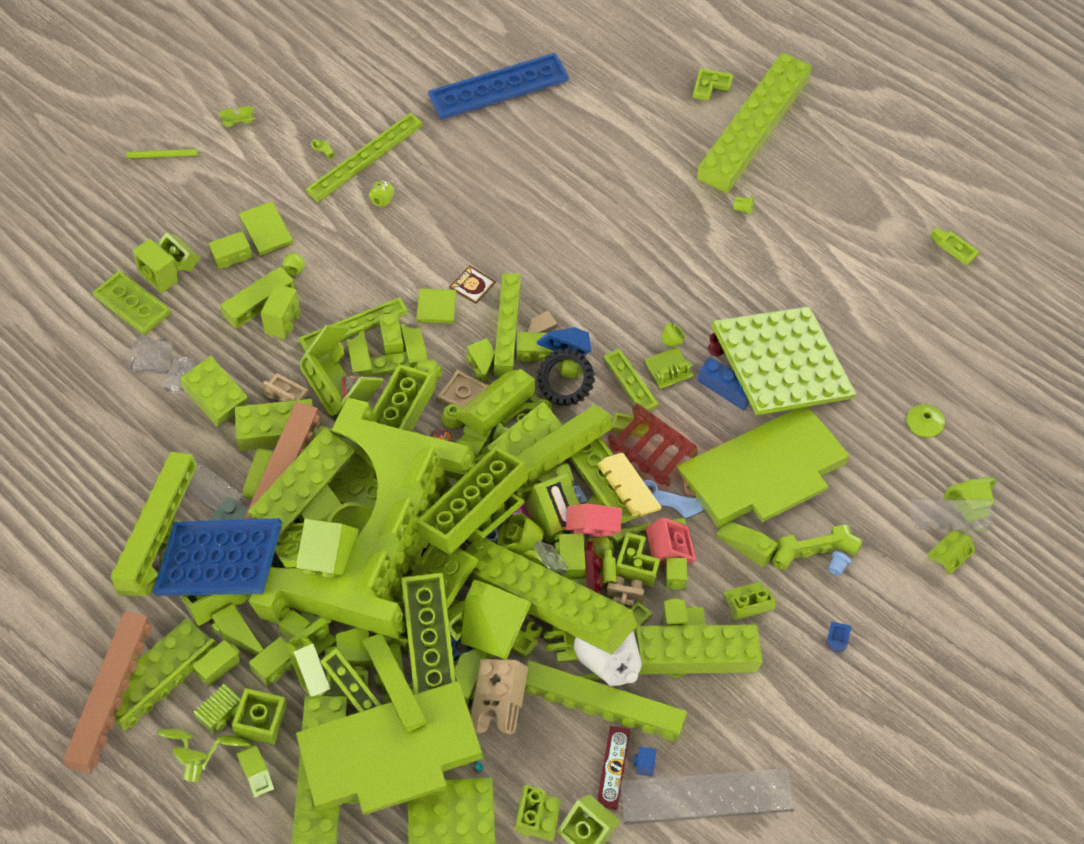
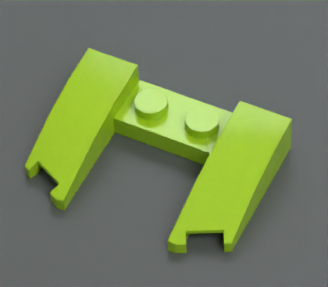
M400 324L406 352L372 358L369 357L364 330L358 332V336L352 340L347 339L354 379L390 375L394 373L398 364L414 368L419 361L428 360L420 327L414 329L406 327V324Z

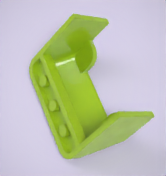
M325 325L300 360L301 372L326 411L332 416H339L347 397L368 402L384 381L383 378L360 377L354 386L351 385V381H346L347 395L345 398L343 397L342 380L349 379V377L340 365V361L344 356V348L340 341L349 330L348 326Z

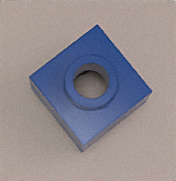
M640 747L639 754H634L633 766L637 767V775L653 777L656 749Z

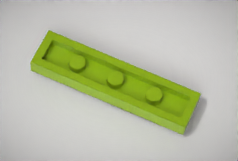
M620 348L603 356L604 362L641 415L658 408V402Z

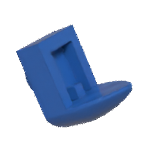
M831 621L827 645L832 651L841 652L847 649L852 626Z

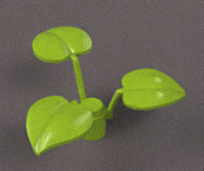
M171 728L159 729L156 734L163 737L180 739L184 742V748L173 747L172 753L182 765H185L183 779L191 782L200 781L201 771L206 770V765L218 745L253 746L248 741L237 736H218V740L215 741L207 755L201 751L188 749L187 738H193V735L188 731Z

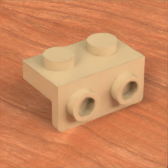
M278 373L274 375L270 382H263L265 395L280 402L304 400L309 394L308 389Z

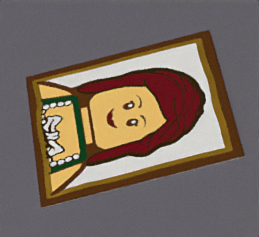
M469 265L449 288L456 290L458 294L477 304L496 281Z

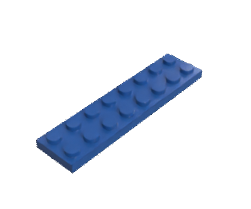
M555 52L429 90L428 96L439 119L443 120L567 82L569 76Z

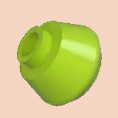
M667 323L661 332V341L666 346L674 347L684 343L685 335L682 329L675 323Z
M457 404L446 406L441 413V422L445 427L457 429L464 425L463 422L455 417V413L461 407Z

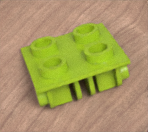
M678 347L644 359L660 389L694 377L690 369L692 368L691 362L684 359Z

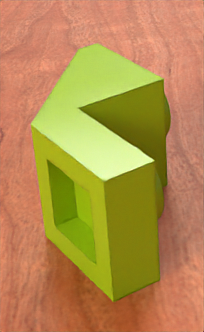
M257 745L236 753L242 772L246 775L254 797L274 789Z

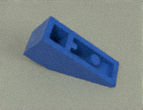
M576 327L548 332L536 341L537 345L556 352L558 349H573L586 356L592 351L589 332Z

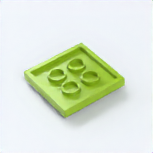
M430 544L420 563L409 577L443 573L448 610L479 560L460 548H457L449 555Z

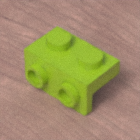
M952 530L927 554L930 560L944 565L946 573L951 575L975 553V548L970 536Z

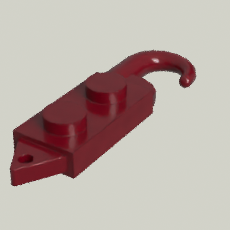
M588 541L587 551H584L587 588L601 594L603 579L599 568L602 567V561L600 556L596 554L594 542Z

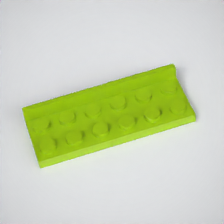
M188 618L183 620L137 660L136 671L131 674L129 679V688L126 692L124 691L122 696V706L120 710L116 711L114 716L115 724L123 731L132 728L142 715L149 713L159 700L165 699L175 686L181 685L185 678L191 672H194L192 665L217 646L216 641L213 638L209 639Z

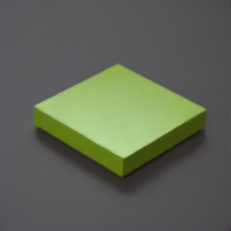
M419 288L417 322L454 324L456 290Z

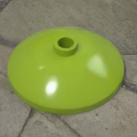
M359 502L344 503L331 512L326 522L344 524L359 529V535L368 523L373 509Z

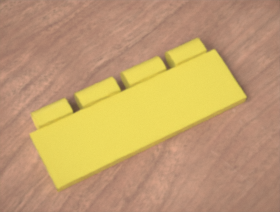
M623 452L603 458L597 466L606 476L613 489L616 490L617 495L632 516H637L638 514L644 516L661 510L662 507Z

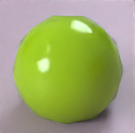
M289 253L282 261V268L289 275H299L305 268V260L298 253Z

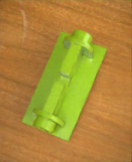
M250 105L238 107L239 114H235L234 108L222 109V111H219V117L223 118L224 121H220V124L229 127L235 126V122L242 121V124L253 123L252 120H255V116L252 117L251 114H254V107H250Z

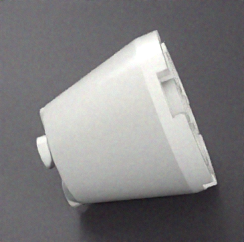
M634 630L613 655L576 637L574 650L580 662L607 682L609 686H619L633 683L637 680L642 663Z

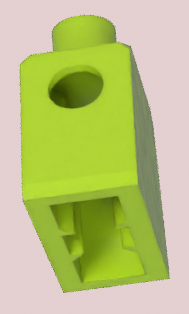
M357 627L336 634L337 646L325 647L326 656L337 648L352 668L353 666H365V669H374L373 663L363 644V640L369 638L368 630Z

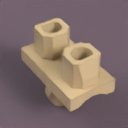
M616 576V583H608L607 597L614 598L615 602L623 606H633L634 602L636 603L637 601L642 604L644 597L642 581L632 580L631 587L623 585L624 578Z

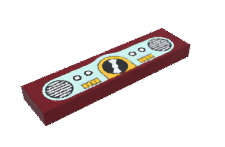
M610 726L597 798V801L607 809H618L631 729Z

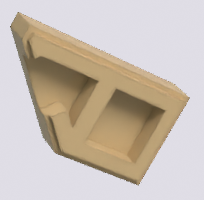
M546 311L532 318L528 332L546 333L557 328L558 323L550 312Z

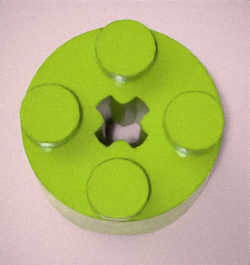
M521 513L511 516L508 519L510 522L506 526L503 524L498 533V544L518 555L523 554L527 550L539 552V546L545 532L544 529Z

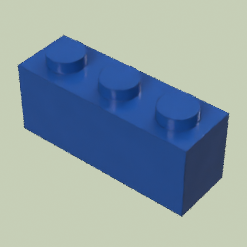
M709 357L699 369L698 382L744 411L750 402L735 372Z

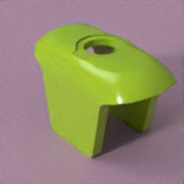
M982 477L954 484L944 493V500L956 504L967 522L987 518L989 516L988 507L994 504L991 490L996 485L997 479Z

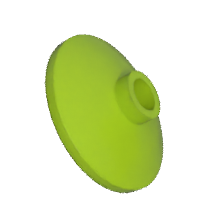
M928 404L914 406L910 409L906 418L909 429L914 434L925 438L937 436L942 432L945 425L942 412Z

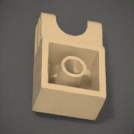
M480 660L471 711V720L476 733L487 731L491 719L496 715L497 727L502 733L512 734L515 731L519 708H522L528 673L527 666L517 660Z

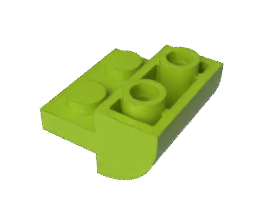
M761 581L723 591L724 599L731 610V617L735 621L775 610L776 600L769 588H765Z
M525 784L520 798L515 831L527 838L534 836L549 842L553 841L561 799L545 794V790Z

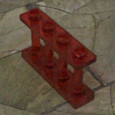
M636 403L632 408L634 419L617 438L611 434L608 436L609 447L615 452H623L630 463H636L642 472L654 476V480L657 483L669 487L671 480L668 475L684 457L694 458L698 454L697 446ZM644 423L648 426L649 430L632 449L626 446L623 442L639 424ZM659 434L663 437L664 441L647 460L638 453L654 435ZM669 445H674L678 448L679 452L662 471L653 464Z

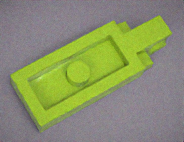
M936 227L931 233L930 237L939 247L966 266L979 255L980 251L951 231L944 232Z

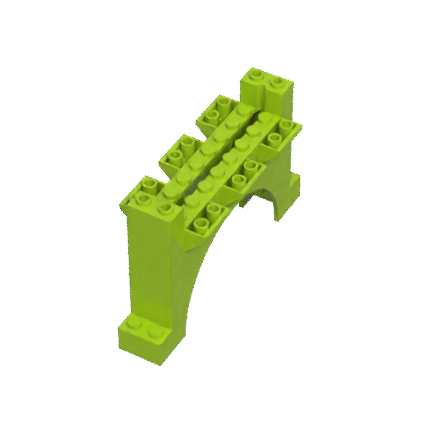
M347 397L332 431L345 436L344 442L355 450L354 455L366 461L376 472L378 491L372 515L355 540L342 576L334 575V578L322 577L320 572H316L315 576L303 574V570L298 568L270 567L264 593L252 594L249 603L260 619L276 624L285 619L286 615L290 612V608L400 639L401 634L407 629L406 618L399 607L400 600L404 599L401 579L408 570L414 571L416 565L421 561L423 549L429 543L420 538L416 521L452 488L448 478L460 480L476 464L468 446L379 424L368 402Z

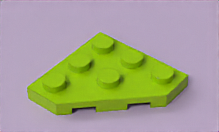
M304 523L291 524L281 537L278 538L275 552L285 568L296 567Z

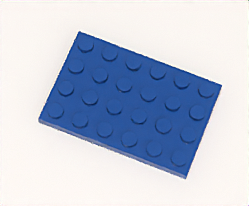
M279 518L174 522L153 593L156 596L263 594L283 522Z

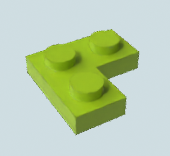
M700 68L692 98L709 101L712 89L730 92L734 74Z

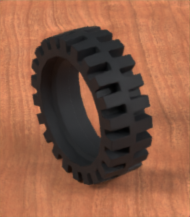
M558 349L557 352H551V355L544 358L545 361L540 363L541 368H538L537 371L539 374L537 376L538 387L541 389L542 394L548 400L560 406L577 405L579 401H584V397L590 395L589 391L593 389L594 386L592 384L595 383V373L589 360L573 349ZM563 360L577 362L582 367L584 374L580 388L570 395L555 393L550 388L548 381L552 367Z

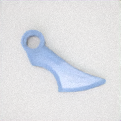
M651 480L643 481L647 487L653 490L652 494L660 506L674 508L683 518L691 517L705 510L697 498L658 490L655 482Z

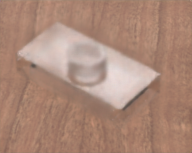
M537 541L533 548L542 559L541 562L549 570L565 574L569 567L552 545Z

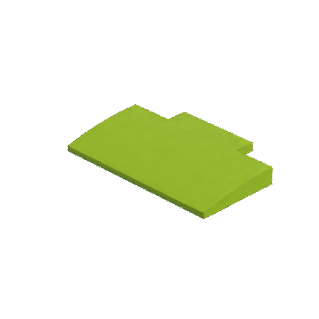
M802 407L783 414L676 466V470L689 484V488L695 493V497L718 528L754 510L761 522H764L827 491L828 485L821 476L847 464L849 454L808 407Z
M459 681L414 695L427 724L408 733L392 702L297 732L296 735L317 811L320 812L359 799L363 815H367L447 789L443 771L483 759Z

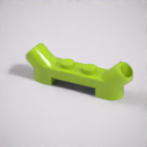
M848 525L832 527L830 535L797 542L794 535L782 537L775 541L778 545L772 562L776 568L787 570L792 560L798 557L808 558L813 554H827L837 549L855 556L862 546V539L853 535Z

